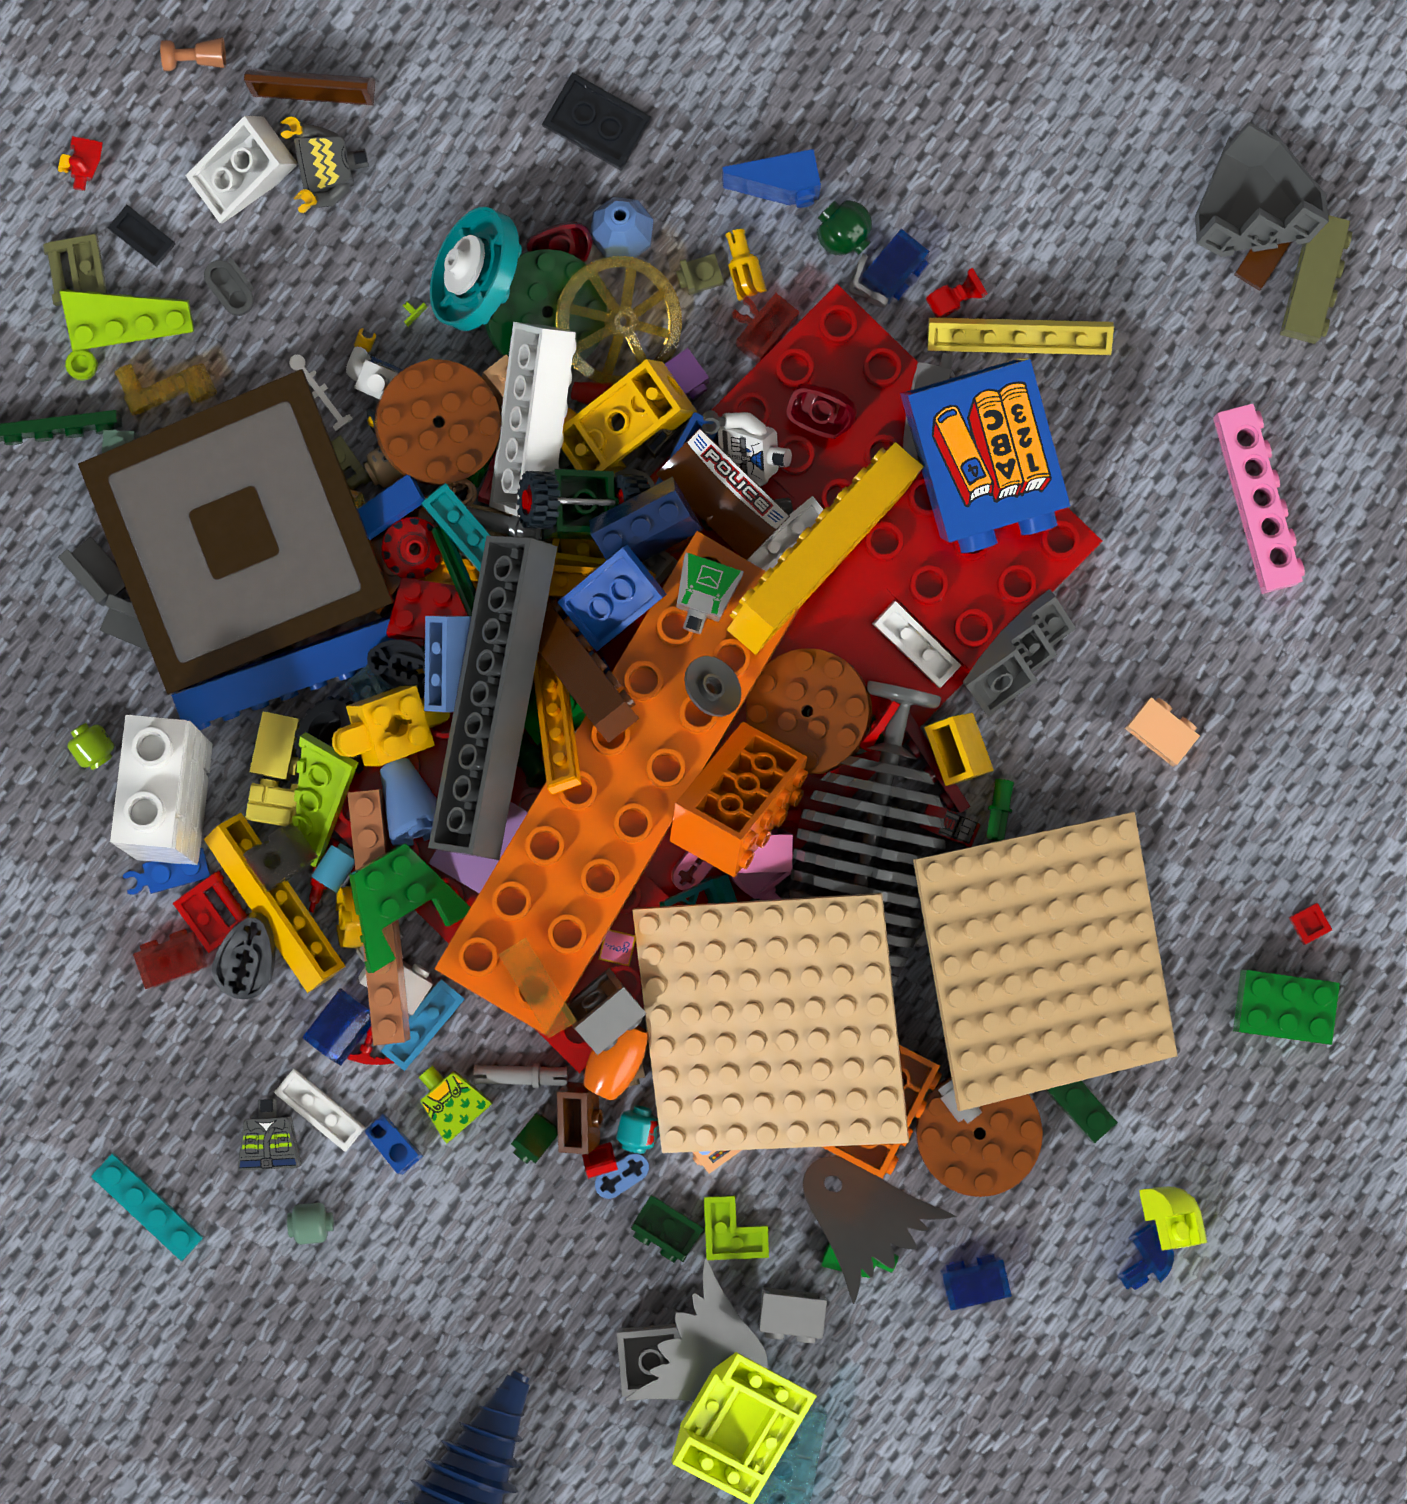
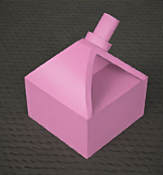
M773 829L765 847H758L754 852L755 856L747 869L742 868L735 878L728 874L729 878L740 889L754 899H781L775 893V886L791 874L793 835L784 829Z

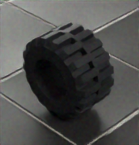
M339 695L335 698L329 696L325 698L324 702L319 700L315 703V707L309 708L305 712L306 716L304 719L301 718L298 723L300 725L299 729L295 731L294 736L297 739L294 741V748L297 749V756L301 759L302 747H299V739L305 732L333 747L332 737L334 732L351 724L346 706L354 702ZM361 754L350 757L359 762L355 773L359 774L364 770Z

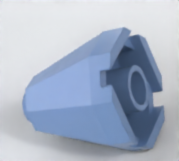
M612 197L593 212L590 231L592 242L605 259L631 262L651 247L654 220L638 200Z

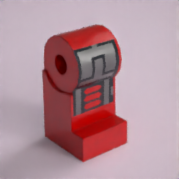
M927 804L923 814L943 818L945 829L920 823L918 829L963 846L972 847L981 824L944 807Z

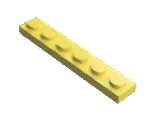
M929 318L928 351L1111 355L1114 325L1113 322Z

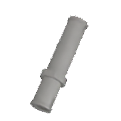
M534 1063L533 1066L475 1064L473 1072L475 1077L473 1081L474 1084L532 1085L533 1088H540V1085L565 1086L568 1083V1067H541L539 1063Z

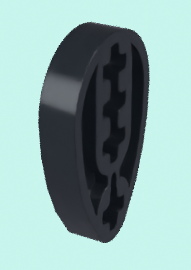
M400 638L382 642L370 649L367 656L368 666L386 688L391 690L400 686H417L420 699L424 698L425 673L418 674L416 670L407 671V668L404 666L412 665L413 669L423 668L425 672V640Z
M258 912L247 914L234 925L217 950L212 965L213 978L220 990L230 997L236 999L254 998L266 989L272 979L275 966V942L266 916ZM252 922H255L258 932L251 940L252 929L250 925ZM244 950L250 951L249 956L251 958L245 967L247 972L242 978L243 986L238 988L236 987L237 982L235 980L240 974L239 966L244 959L242 953Z

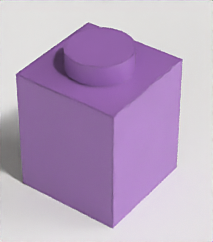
M688 348L665 363L687 397H691L694 400L707 391L706 385L709 383V377Z

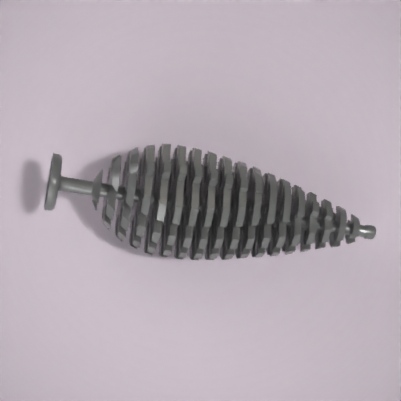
M868 681L867 691L869 694L890 699L891 701L895 700L900 706L887 724L884 741L868 747V749L881 752L879 762L849 756L841 764L876 771V780L871 782L828 772L821 780L872 791L871 802L814 790L810 797L813 800L868 812L867 821L810 809H803L801 818L864 832L862 841L798 828L796 838L857 852L859 853L858 861L793 848V858L855 873L854 879L849 880L801 869H791L790 878L815 886L849 893L850 895L882 893L884 902L921 908L919 896L871 885L870 882L873 877L918 887L916 874L874 865L876 857L914 865L913 859L927 857L879 845L881 836L945 850L944 839L883 825L885 816L945 829L943 818L888 806L889 797L894 796L943 807L938 796L892 786L894 776L934 784L929 773L899 767L897 764L899 756L917 759L902 747L911 705L936 708L940 705L941 697L904 687ZM789 889V899L827 896L803 890ZM884 908L886 923L917 929L922 927L923 918ZM886 929L889 945L906 948L914 947L916 938ZM889 952L890 966L904 967L908 957ZM891 973L892 986H895L899 976Z

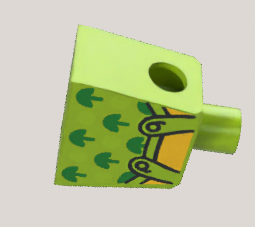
M432 1065L419 1076V1079L430 1090L420 1101L446 1144L493 1104L491 1099L456 1071H453L444 1079Z

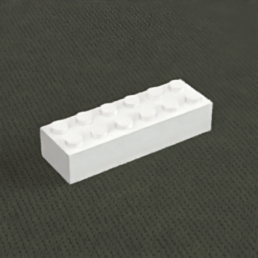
M513 322L501 412V429L497 443L489 507L520 517L521 515L517 513L519 505H517V499L519 500L517 491L520 489L519 481L522 479L523 473L525 471L550 472L554 469H559V453L564 441L562 433L563 424L568 412V387L572 381V357L576 351V332L546 325Z

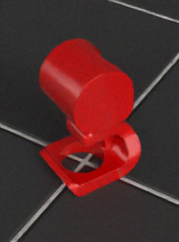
M974 268L967 271V278L962 285L958 284L956 287L951 288L947 284L926 297V301L936 318H945L961 308L960 302L963 300L966 301L971 298L982 299L988 294Z

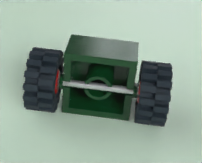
M554 469L550 472L525 471L522 479L519 481L520 489L517 491L519 495V500L517 499V505H519L517 513L521 515L519 521L522 523L523 528L544 529V538L594 540L591 536L589 520L651 487L650 484H647L648 479L642 475H617V477H614V471Z

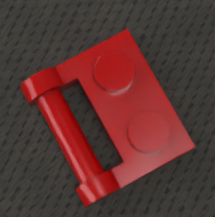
M220 871L213 873L173 902L175 908L208 953H212L219 948L234 925L247 915L223 882L224 876ZM209 889H214L235 918L236 922L230 927L205 892Z

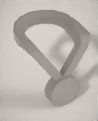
M862 253L850 282L849 293L854 296L868 298L870 303L878 307H886L888 303L887 297L870 291L858 282L868 255Z

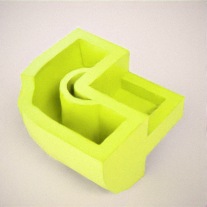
M1170 1186L1139 1190L1145 1221H1156L1162 1251L1208 1243L1201 1210L1195 1198L1187 1191Z

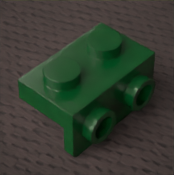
M652 1194L631 1225V1229L635 1231L634 1238L647 1246L651 1242L662 1248L659 1253L673 1263L677 1259L682 1262L685 1261L689 1251L704 1227Z

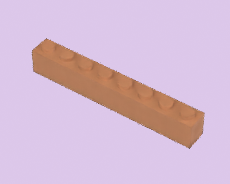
M383 789L348 793L355 871L391 850ZM399 919L382 929V933L396 959L374 973H368L366 970L373 1046L404 1043L411 1039ZM363 943L364 959H365V961H367V959H366V954H365L364 943Z

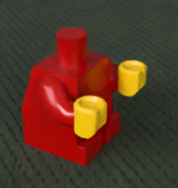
M72 136L70 149L73 150V155L62 154L60 156L58 172L68 173L69 170L71 171V177L74 178L73 189L85 191L87 181H92L100 162L103 142Z

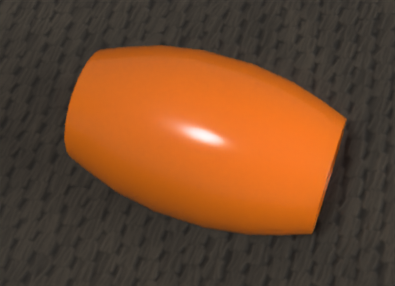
M638 1025L636 1028L623 1033L611 1049L602 1051L598 1055L592 1049L586 1065L583 1085L591 1092L608 1100L614 1101L630 1085L642 1064L647 1046V1031Z

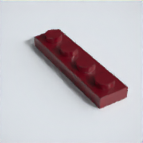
M909 712L905 734L910 741L906 743V746L915 758L921 757L926 765L922 770L925 773H929L933 783L937 782L943 793L939 797L947 809L951 810L954 808L956 812L962 813L971 806L956 784L945 786L931 744Z

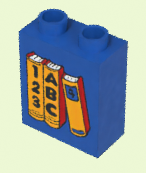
M1017 358L900 393L919 463L924 466L922 474L940 538L947 542L958 540L961 553H969L997 544L994 531L996 528L1018 522L1021 535H1030L1058 525L1054 511L1070 507V502L1031 359Z

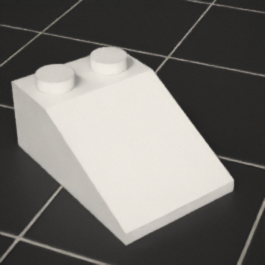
M244 116L185 176L218 222L224 223L278 185L298 163L264 116Z

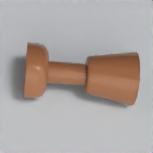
M223 37L196 43L195 48L176 49L171 40L161 41L160 53L164 71L174 70L177 61L196 60L198 65L226 68V48Z

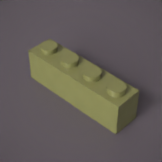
M1328 215L1329 222L1309 243L1302 244L1280 331L1282 336L1316 344L1321 336L1326 337L1330 325V319L1326 318L1328 307L1333 308L1338 290L1333 289L1336 278H1341L1345 266V261L1341 260L1343 249H1348L1352 238V231H1348L1350 221Z

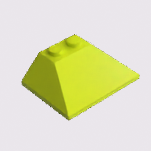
M735 1352L711 1371L680 1425L671 1462L673 1465L748 1504H753L817 1396L813 1392Z

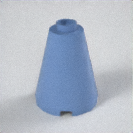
M401 758L385 764L380 769L389 839L392 845L397 847L400 844L406 843L408 846L415 845L413 839L423 837L424 841L429 840L437 798L409 759Z

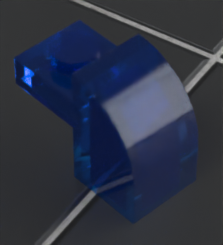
M1152 1221L1128 1238L1142 1259L1116 1276L1127 1290L1130 1287L1136 1290L1149 1281L1147 1276L1151 1273L1157 1281L1162 1282L1172 1269L1174 1251L1173 1249L1162 1251L1156 1222Z

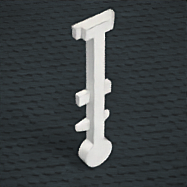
M293 355L289 361L290 367L295 371L303 369L308 383L315 390L312 392L314 399L317 396L321 398L338 421L333 426L335 431H338L353 418L350 414L345 417L340 415L324 393L328 387L325 383L319 387L313 379L316 371L309 373L305 368V359L301 355Z

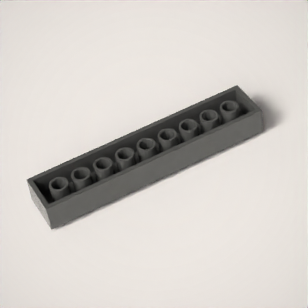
M486 536L428 848L500 860L558 546L532 538Z

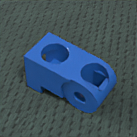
M382 1114L364 1130L368 1138L397 1174H405L424 1157L385 1114Z

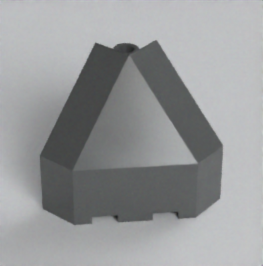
M1248 122L1234 139L1229 136L1196 212L1197 244L1220 257L1234 255V251L1252 248V251L1256 252L1278 248V244L1293 241H1296L1297 245L1309 243L1329 222L1326 194L1273 129L1268 133Z

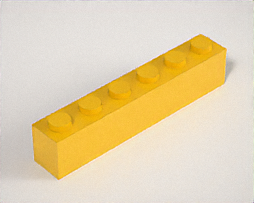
M239 813L217 825L204 838V841L252 912H258L266 916L274 935L275 946L306 992L309 993L330 980L345 967L344 963L243 814Z

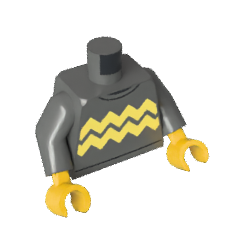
M287 117L281 123L288 124L291 131L285 130L281 132V136L288 139L296 134L298 137L294 139L303 190L299 191L294 200L302 199L305 204L298 208V211L304 213L310 207L335 206L349 192V188L354 186L352 170L369 167L366 150L360 149L348 152L344 137H339L337 133L316 125L300 123L295 117Z

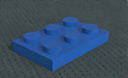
M626 545L561 598L558 604L597 652L667 594L631 548Z

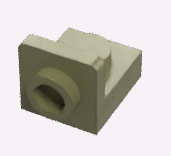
M715 253L686 262V259L680 260V270L676 271V275L681 289L686 287L689 295L724 285Z

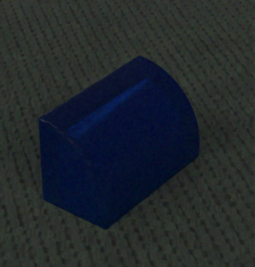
M340 988L302 1038L323 1055L341 1066L370 1029V1008L354 995Z

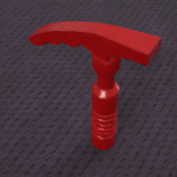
M882 698L875 716L876 721L872 723L870 732L860 744L861 748L870 752L871 749H868V747H872L875 744L879 735L900 706L898 702Z
M371 1018L366 1028L367 1035L364 1044H361L359 1049L362 1052L354 1054L344 1051L342 1055L344 1059L367 1065L394 1063L388 1057L381 1058L376 1056L374 1058L370 1055L373 1049L371 1047L373 1042Z

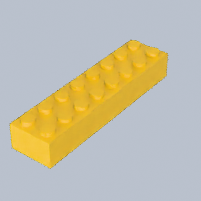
M896 442L887 451L882 447L870 461L871 464L867 468L863 467L852 480L853 483L848 488L845 487L834 499V503L830 507H826L819 514L811 528L808 526L796 540L797 543L792 548L788 547L777 560L778 563L773 568L770 567L762 575L754 589L750 588L738 602V606L729 615L733 621L727 628V631L755 655L904 495L924 466Z

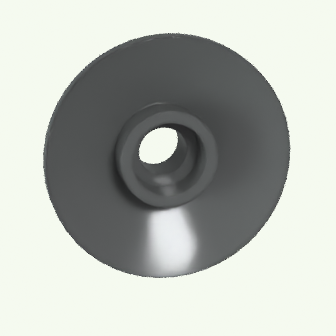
M702 656L689 664L684 678L686 691L692 702L701 711L711 716L723 717L736 710L741 701V686L736 674L725 662L715 657Z

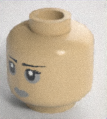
M380 447L367 454V463L364 466L375 486L380 484L383 488H388L398 478L404 477L403 474L398 472L389 463Z

